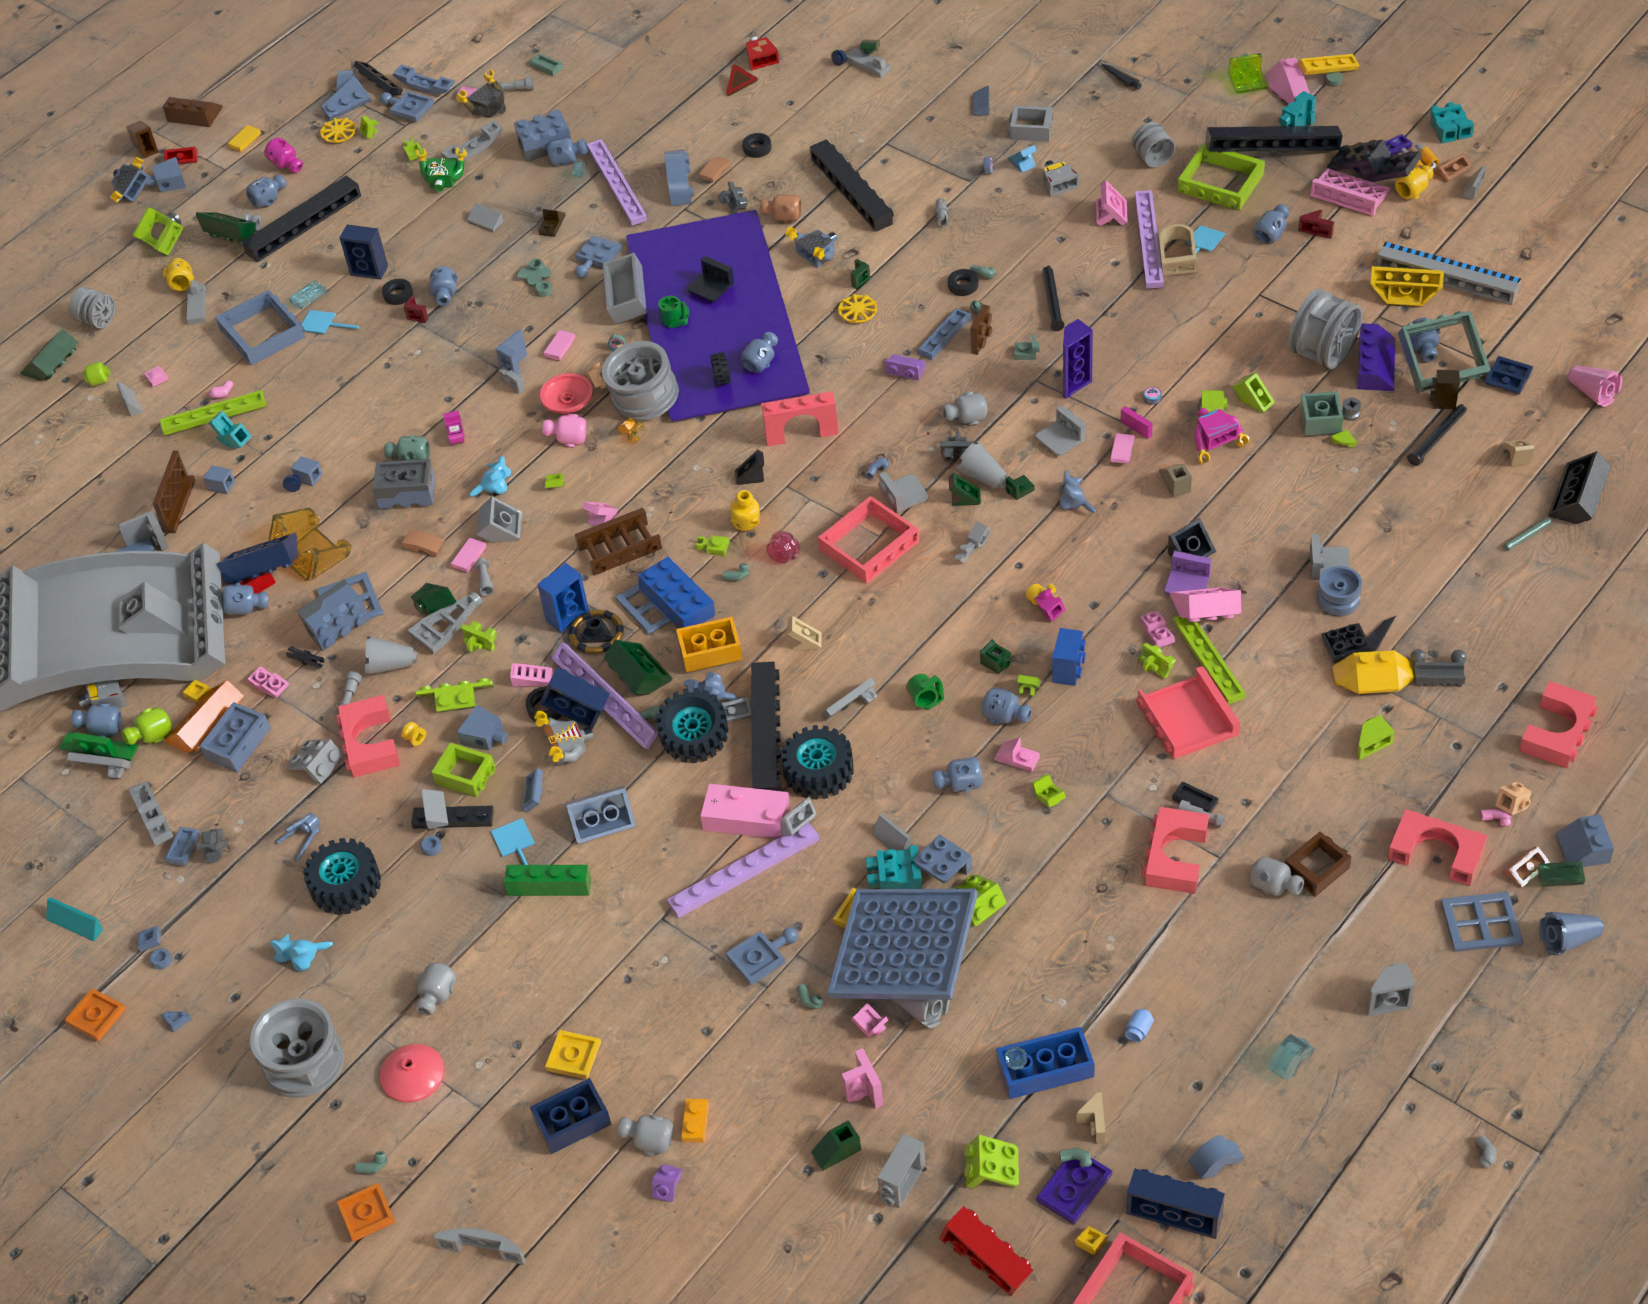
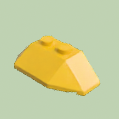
M1372 266L1370 285L1388 305L1422 307L1442 290L1444 271Z
M1394 650L1353 653L1332 666L1335 685L1342 686L1358 694L1397 692L1415 680L1412 661Z

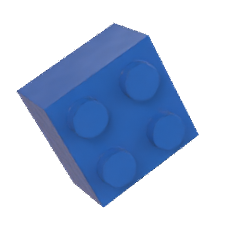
M1059 629L1052 656V683L1076 686L1077 678L1081 679L1083 668L1080 666L1086 660V652H1083L1086 647L1083 631Z

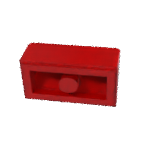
M194 146L164 150V161L176 157L178 164L196 163L198 149Z
M264 571L258 577L246 578L240 582V585H250L253 588L254 594H258L276 582L271 573L266 574Z

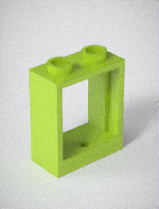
M450 742L431 773L436 785L477 797L480 791L484 790L488 778L494 774L495 764L492 755ZM459 759L480 765L472 780L450 774Z

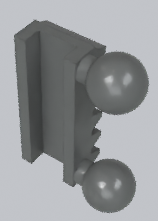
M1415 649L1411 652L1410 659L1415 664V682L1418 686H1421L1423 683L1429 686L1433 683L1434 687H1437L1438 684H1442V687H1445L1446 684H1450L1451 687L1458 684L1461 687L1465 684L1464 663L1467 660V655L1463 650L1458 649L1452 652L1451 661L1453 663L1425 662L1426 653L1423 650Z

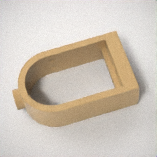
M1174 224L1164 228L1159 235L1163 276L1198 272L1193 230L1183 224ZM1183 239L1191 244L1193 255L1165 258L1164 248L1172 240Z

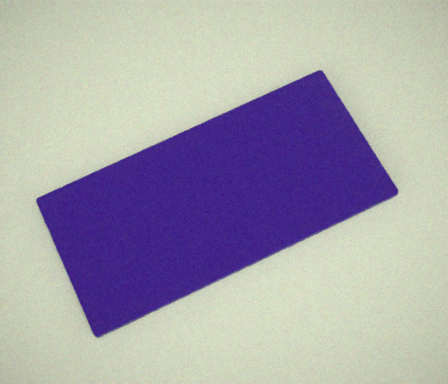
M756 210L626 236L630 254L635 253L642 265L647 310L645 317L651 342L660 345L665 350L670 362L671 371L675 375L679 387L678 398L668 410L671 421L674 422L749 407L761 403L808 395L810 393ZM704 256L728 265L733 270L734 284L714 303L688 292V287L703 273L701 259ZM675 296L680 299V302L686 303L689 308V318L686 325L669 328V326L661 323L658 303L663 297ZM772 332L777 336L778 343L772 347L775 356L769 363L770 367L765 368L761 373L747 370L740 361L741 353L753 339H762L764 333ZM724 352L731 383L717 386L710 355Z

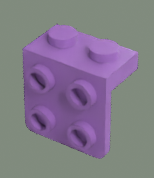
M1174 551L1172 570L1165 587V594L1170 595V592L1206 589L1211 576L1212 559Z

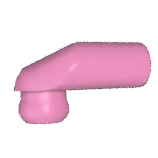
M226 380L223 386L213 387L209 390V396L211 398L226 397L234 385L233 382Z
M1499 809L1480 811L1482 821L1500 819L1499 823L1501 826L1511 825L1510 818L1512 817L1505 811Z

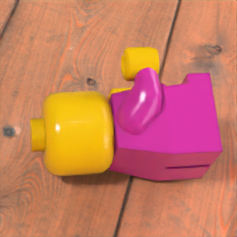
M1050 583L1046 590L1040 584H1032L1026 591V598L1034 605H1038L1043 615L1053 622L1066 610L1062 600L1057 595H1052V593L1056 592L1055 586Z

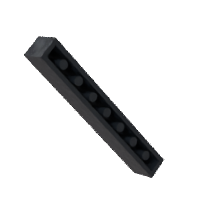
M1338 126L1207 127L1205 143L1209 152L1339 150L1341 147L1343 135Z
M826 139L810 146L811 160L875 232L893 225V210L890 207L888 208L884 200L879 198L876 191L869 187L867 181L860 177L859 172L852 168L850 162L844 159L843 155L836 150L833 144Z
M347 175L243 240L242 244L245 253L258 263L360 198L361 192L358 183Z
M775 661L751 663L752 788L782 791V781L778 779V775L782 774L781 762L778 763V759H781V746L778 747L777 744L781 743V732L777 731V727H781L780 715H777V711H781L780 699L777 700V696H780V685L776 684V681H780V671L775 668Z

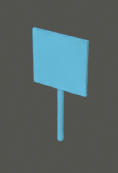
M1199 226L1194 232L1195 247H1197L1196 253L1200 248L1212 252L1226 233Z
M310 310L302 322L303 331L325 334L329 326L359 329V326L332 323L336 313Z
M523 818L491 831L503 857L518 852L523 864L528 865L521 850L534 845L535 842Z

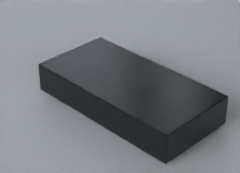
M1183 781L1172 795V800L1178 803L1182 800L1190 802V805L1203 808V811L1208 813L1213 811L1219 801V798Z

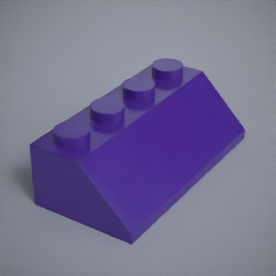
M1079 319L1064 327L1063 397L1065 399L1092 382L1093 330Z
M1362 323L1358 346L1357 389L1394 391L1395 337L1379 324Z

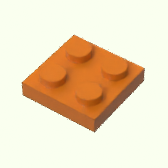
M91 988L67 1016L65 1022L78 1031L100 1041L126 1008L124 1004Z
M379 1183L337 1201L353 1242L396 1223Z

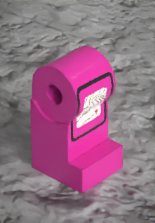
M459 410L443 413L450 444L454 445L465 442Z

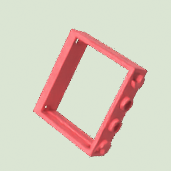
M870 496L818 537L819 550L862 581L868 583L919 542V529ZM872 514L901 535L862 565L834 544Z
M1120 1232L1073 1304H1091L1124 1253L1180 1284L1179 1289L1169 1304H1183L1182 1300L1184 1297L1191 1295L1195 1287L1193 1284L1194 1274Z

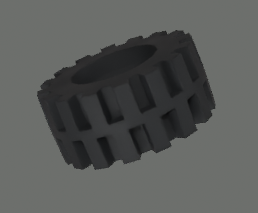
M720 352L710 355L717 386L731 383L725 353Z

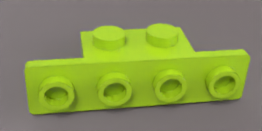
M488 678L478 679L477 683L461 681L456 686L440 684L439 688L431 689V686L420 687L419 691H415V696L426 697L435 695L436 712L476 707L474 690L494 687V683L489 681Z

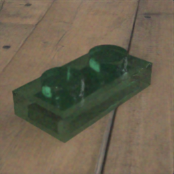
M1582 862L1539 863L1537 867L1541 886L1582 885L1586 881Z

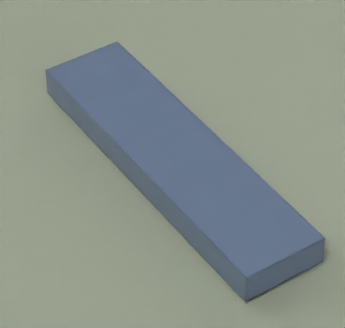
M956 308L918 348V355L933 360L971 319V314Z

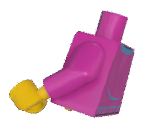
M1202 408L1198 411L1197 415L1199 418L1194 428V439L1197 451H1200V455L1197 457L1199 464L1203 463L1202 456L1206 457L1207 462L1210 460V454L1205 452V449L1208 451L1234 439H1236L1238 447L1244 446L1242 440L1245 444L1249 442V437L1242 433L1243 429L1235 416L1227 414L1221 409L1209 412L1206 408Z

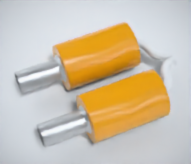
M1420 143L1415 145L1422 154L1421 160L1427 166L1434 169L1439 165V159L1428 147H1423ZM1405 148L1400 150L1402 154L1408 152ZM1419 160L1415 167L1420 168L1424 164Z

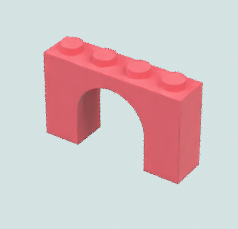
M833 391L761 403L767 446L785 444L784 426L788 420L798 415L815 417L818 421L821 437L838 434Z
M1549 681L1543 693L1540 708L1564 716L1571 722L1573 728L1566 732L1554 733L1529 724L1522 738L1519 751L1567 768L1570 761L1574 762L1578 754L1577 746H1582L1585 738L1583 732H1588L1592 722L1589 720L1590 717L1594 718L1598 710V706L1595 705L1597 697Z
M384 695L338 706L339 714L336 717L338 725L342 726L339 733L341 740H345L342 748L344 755H348L345 763L347 770L352 771L353 777L400 766L398 752L393 739L374 744H361L356 741L357 736L364 729L391 721Z
M1159 807L1158 815L1154 814L1152 826L1155 827V831H1151L1149 843H1152L1151 848L1147 847L1146 851L1148 865L1144 864L1142 877H1146L1145 886L1196 894L1199 865L1172 860L1163 853L1162 848L1167 843L1179 839L1205 843L1209 814Z
M1405 809L1390 845L1388 859L1408 866L1415 848L1421 842L1431 839L1441 840L1449 844L1456 853L1449 879L1470 886L1485 849L1487 835Z

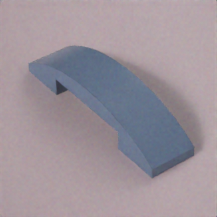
M402 64L393 73L395 78L407 86L430 94L446 93L455 83L454 80L440 77L436 80L416 74L414 68Z

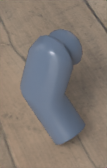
M885 457L878 458L869 465L865 476L873 479L877 469L881 467L885 470L890 464Z

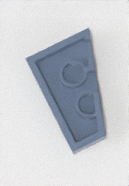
M354 75L321 108L329 121L371 102V97Z

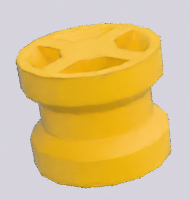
M409 722L403 728L401 736L407 741L410 740L413 746H418L424 741L427 733L424 728L418 727L415 722Z

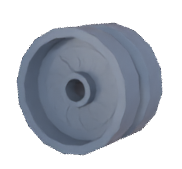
M1334 566L1324 570L1319 578L1317 596L1319 607L1331 615L1343 616L1354 612L1360 604L1362 589L1360 575L1354 569L1346 566Z

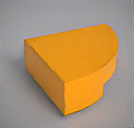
M628 418L618 427V431L621 434L629 431L635 425V422L632 418Z

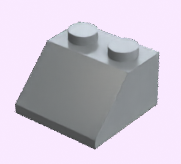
M491 496L479 507L477 535L492 543L520 540L522 512Z
M1396 963L1384 968L1371 988L1367 1009L1368 1016L1411 1008L1415 983L1407 963Z

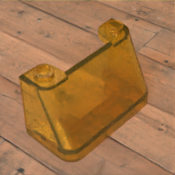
M310 507L273 515L268 538L269 541L296 532L298 558L289 567L305 581L317 578L347 558L352 546L345 539L338 540L335 545L318 530L319 516Z

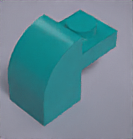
M220 411L208 422L218 436L216 438L223 445L232 449L241 448L252 437L242 423L233 424L223 411Z

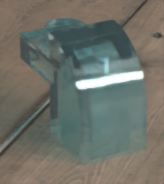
M1290 1034L1280 1044L1267 1068L1287 1080L1295 1076L1302 1060L1310 1057L1315 1048L1310 1046L1307 1040Z

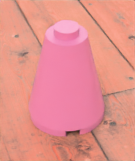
M1575 366L1568 373L1570 383L1603 407L1610 405L1615 400L1613 396L1615 393L1619 394L1622 387V376L1613 370Z

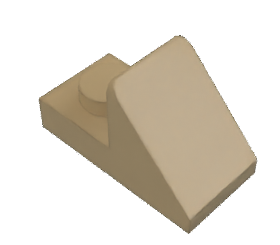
M1523 439L1504 442L1505 449L1510 452L1511 466L1527 465L1530 463L1534 451L1533 444Z
M794 616L787 620V635L792 637V650L821 648L822 632Z
M1102 1092L1096 1093L1076 1114V1124H1090L1091 1135H1095L1096 1144L1105 1143Z

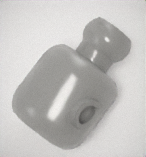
M973 391L962 393L961 396L955 399L953 405L946 404L942 407L944 420L952 421L956 418L960 423L968 425L978 424L979 421L986 418L988 413L985 397L982 394L973 393Z
M1264 856L1257 859L1250 872L1252 886L1262 890L1265 895L1270 893L1280 896L1285 890L1292 895H1298L1304 886L1302 877L1298 875L1291 876V870L1287 864Z
M430 963L423 973L418 975L416 982L417 993L421 999L416 1003V1010L422 1015L430 1016L435 1012L436 1005H441L448 1000L450 994L453 993L454 985L457 983L456 974L449 966L442 963Z
M653 1113L640 1116L637 1122L632 1121L629 1117H622L619 1122L617 1135L621 1138L632 1137L633 1144L637 1149L643 1150L644 1154L654 1156L656 1153L663 1154L667 1152L673 1134V1123L663 1116H654Z

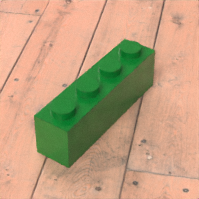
M506 865L504 884L508 896H589L591 875L588 865Z

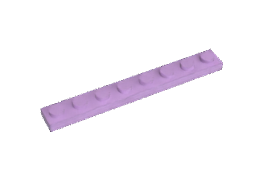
M600 139L588 143V151L631 225L647 221V215L603 140Z
M1152 190L1135 191L1146 288L1164 287Z
M561 643L551 658L562 669L569 671L570 674L583 678L588 683L601 687L610 693L603 709L641 746L649 749L658 736V731L567 644Z
M808 822L792 836H782L667 899L668 905L675 915L680 918L819 841V835Z

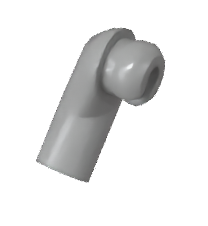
M1481 1135L1475 1141L1483 1150V1156L1479 1158V1162L1483 1167L1488 1168L1496 1162L1497 1150L1485 1135Z

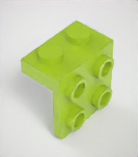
M979 875L968 876L962 884L952 888L976 889L978 895L971 920V925L974 927L1007 904L998 883Z
M980 1134L966 1145L964 1149V1156L966 1157V1167L964 1170L966 1187L974 1189L985 1179L1011 1187H1016L1019 1184L1018 1147L1016 1145Z

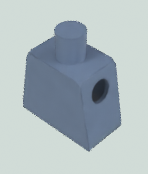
M176 157L152 167L154 175L148 179V187L158 184L160 192L186 188Z
M476 705L457 731L460 744L485 750L491 749L495 742L505 744L508 739V733L503 732L501 719Z

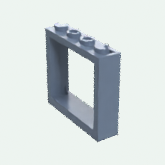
M270 290L215 317L219 330L250 365L305 338L303 333L304 327L301 322L296 320L292 312L289 313L284 303L281 304L278 296H274ZM271 307L290 329L251 348L233 326Z

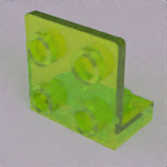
M1261 53L1229 58L1228 75L1237 94L1268 88V83L1261 70Z

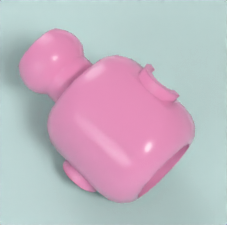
M577 414L562 415L558 418L557 422L549 419L544 420L542 433L544 436L556 435L559 443L575 447V445H581L585 442L587 423L583 417H579Z

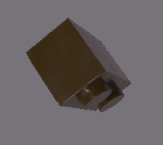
M1436 371V377H1432V388L1434 390H1430V401H1433V409L1454 410L1456 408L1460 386L1459 371Z

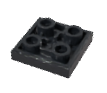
M1359 623L1321 633L1322 640L1334 664L1353 653L1372 652V648Z

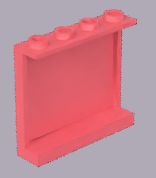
M1203 666L1196 668L1194 677L1145 695L1141 689L1138 690L1136 702L1139 709H1143L1147 722L1153 725L1157 738H1161L1165 751L1170 753L1173 759L1239 735V720Z

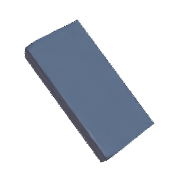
M989 85L973 93V115H989Z

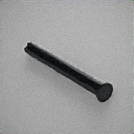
M1047 265V267H1043V276L1052 321L1050 326L1053 331H1061L1065 324L1061 318L1053 269L1050 265Z
M1463 404L1457 406L1413 453L1407 456L1410 464L1419 466L1421 459L1467 412V408Z

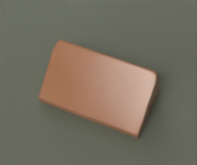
M1464 153L1438 167L1434 173L1448 182L1472 168V165Z
M1536 846L1529 849L1507 867L1503 874L1521 888L1547 867L1550 862L1540 848Z

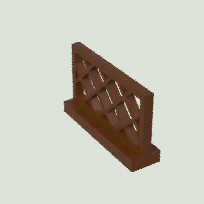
M173 450L152 503L163 533H176L196 481L193 475H187L177 450Z

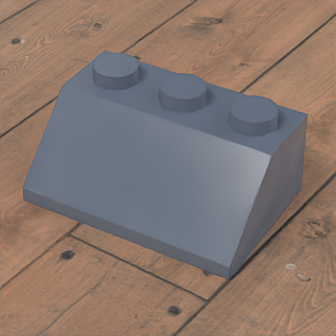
M623 785L565 802L577 844L636 827L626 789Z

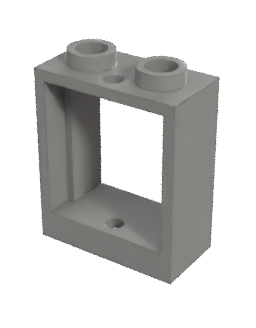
M1014 105L1013 112H1010L1009 120L1011 123L1008 122L1007 127L1010 139L1049 142L1053 125V108ZM1017 120L1043 121L1044 124L1043 126L1017 124Z
M903 1134L878 1175L880 1199L886 1205H894L900 1208L926 1165L923 1142Z

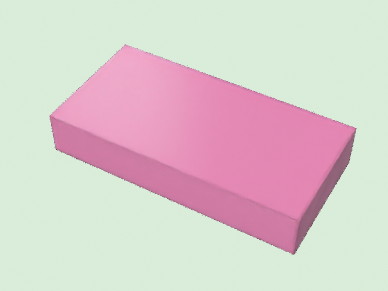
M559 330L544 351V356L560 361L574 341L575 334Z
M469 538L451 562L452 568L468 573L485 550L486 543Z

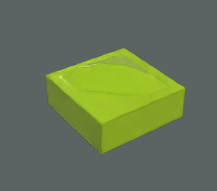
M563 473L545 476L546 488L564 486Z

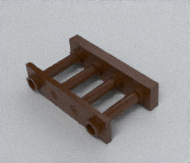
M644 508L575 534L578 549L580 551L587 549L593 559L590 561L594 576L662 549L659 534L651 537L645 527L648 525ZM639 529L644 540L634 543L628 532ZM621 535L627 547L617 550L611 539ZM604 542L610 553L600 557L594 546Z

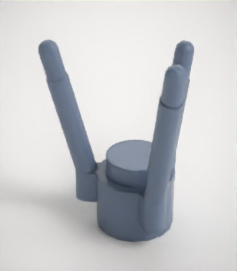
M308 813L302 819L286 828L285 831L287 833L278 839L276 843H281L299 829L305 834L311 833L295 858V861L298 862L314 836L320 831L317 828L320 825L319 819L314 814Z

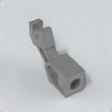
M976 521L968 535V544L961 545L959 547L961 549L960 554H956L954 558L962 563L966 562L968 557L977 548L984 546L991 529Z

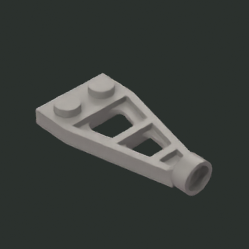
M472 592L470 595L457 600L455 604L442 608L421 619L408 630L409 635L435 654L451 640L474 609L478 608L483 601L476 592ZM459 608L463 613L456 620L448 615ZM444 619L450 625L443 633H440L432 625Z

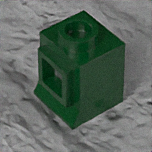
M992 639L980 650V663L999 675L1010 666L1011 652L998 645Z

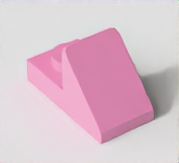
M585 501L582 507L589 511L588 523L593 526L611 520L618 511V509L602 502Z
M1018 737L1002 743L994 760L1032 773L1040 757L1038 752L1021 747V738Z

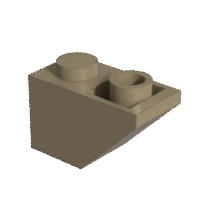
M1175 464L1159 469V473L1173 497L1191 492L1192 476L1185 464Z

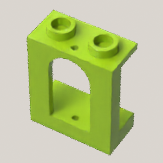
M147 207L133 236L169 256L184 226L162 213ZM160 222L166 226L157 240L152 236L151 229L154 224Z

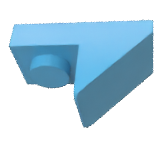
M1035 145L1008 158L1021 172H1025L1036 166L1032 153L1037 150Z

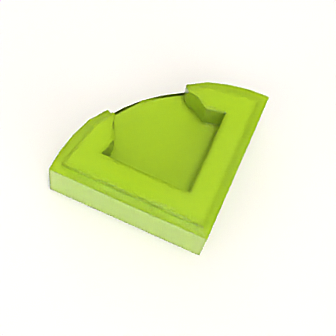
M1348 430L1331 436V441L1336 445H1347V447L1357 445V441Z

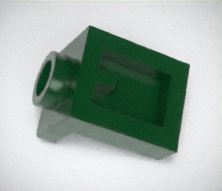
M856 259L854 261L855 270L850 275L852 287L858 289L870 279V268L867 263Z
M1025 475L1015 480L1008 476L1006 477L1005 490L1009 495L1018 500L1035 491V485Z

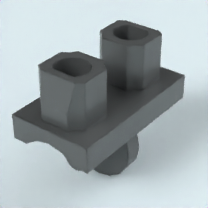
M728 182L729 189L727 191L723 190L719 194L718 199L722 204H729L732 213L736 214L738 209H746L748 200L746 197H742V187H735L733 182Z
M955 432V437H948V441H940L941 454H943L944 461H953L954 453H961L962 455L973 441H967L966 437H960L959 432Z
M210 829L209 831L202 832V842L197 844V850L205 848L203 855L205 860L210 863L220 860L222 856L221 848L228 846V840H223V829Z

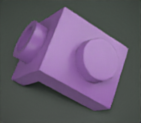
M660 1165L652 1178V1198L672 1202L675 1198V1187L682 1177V1169L671 1165Z

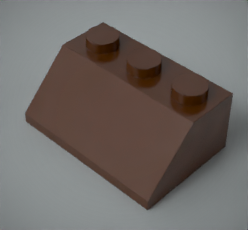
M169 97L162 106L167 122L210 127L223 108L222 105L212 102Z

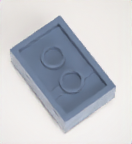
M233 702L199 747L207 760L238 773L271 729V726L264 714Z

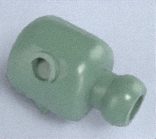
M411 434L410 436H402L397 444L393 442L385 444L384 455L388 459L398 457L399 461L429 459V442L423 436H413Z

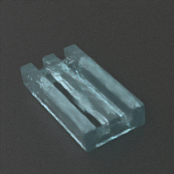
M315 280L289 299L291 303L302 309L325 294L327 290L326 287H322V284H318V281Z

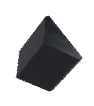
M1201 518L1194 520L1168 536V554L1171 557L1174 551L1206 558L1216 552Z

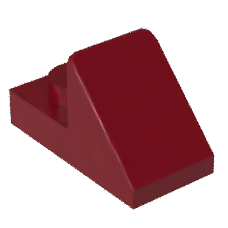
M1317 210L1300 216L1298 231L1331 239L1334 234L1335 222L1322 219V210Z

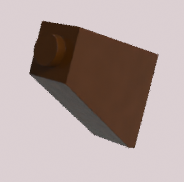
M140 120L126 126L130 139L144 159L159 153L151 128Z

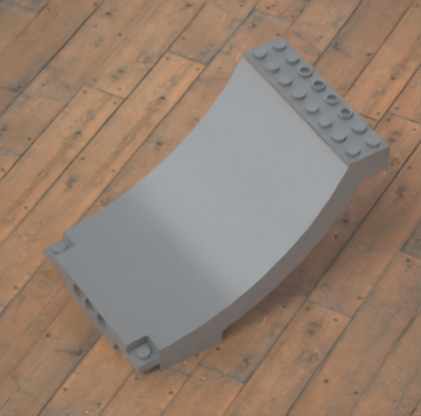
M202 543L188 554L161 551L109 552L67 558L39 565L25 571H21L15 566L8 568L0 574V712L34 697L77 685L131 678L197 680L200 682L216 670L222 668L225 665L221 571L217 564L220 562V553Z

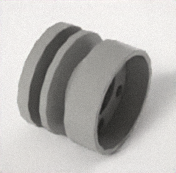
M1156 122L1142 125L1132 137L1131 144L1133 149L1137 151L1143 161L1150 167L1164 165L1172 158L1175 152L1176 145L1174 140Z
M81 287L71 297L69 313L75 321L86 323L96 328H104L111 322L114 316L115 301L109 294L88 287Z

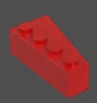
M965 1206L945 1225L939 1237V1240L944 1244L947 1241L953 1244L955 1247L953 1250L958 1255H967L972 1266L977 1270H986L988 1272L987 1277L1010 1296L1020 1288L1033 1272L1028 1260L1024 1257H1019L1008 1242L999 1239L992 1227L984 1225L979 1220L978 1215L972 1209H967Z

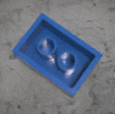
M563 564L537 584L545 619L560 633L571 626L572 622L580 614L589 611L582 576L569 564Z

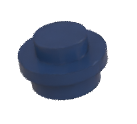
M835 50L831 54V59L834 64L841 66L846 61V54L842 50Z
M288 475L283 480V487L289 492H296L301 487V481L296 475Z

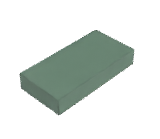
M540 53L529 61L531 67L552 76L564 68L563 63Z

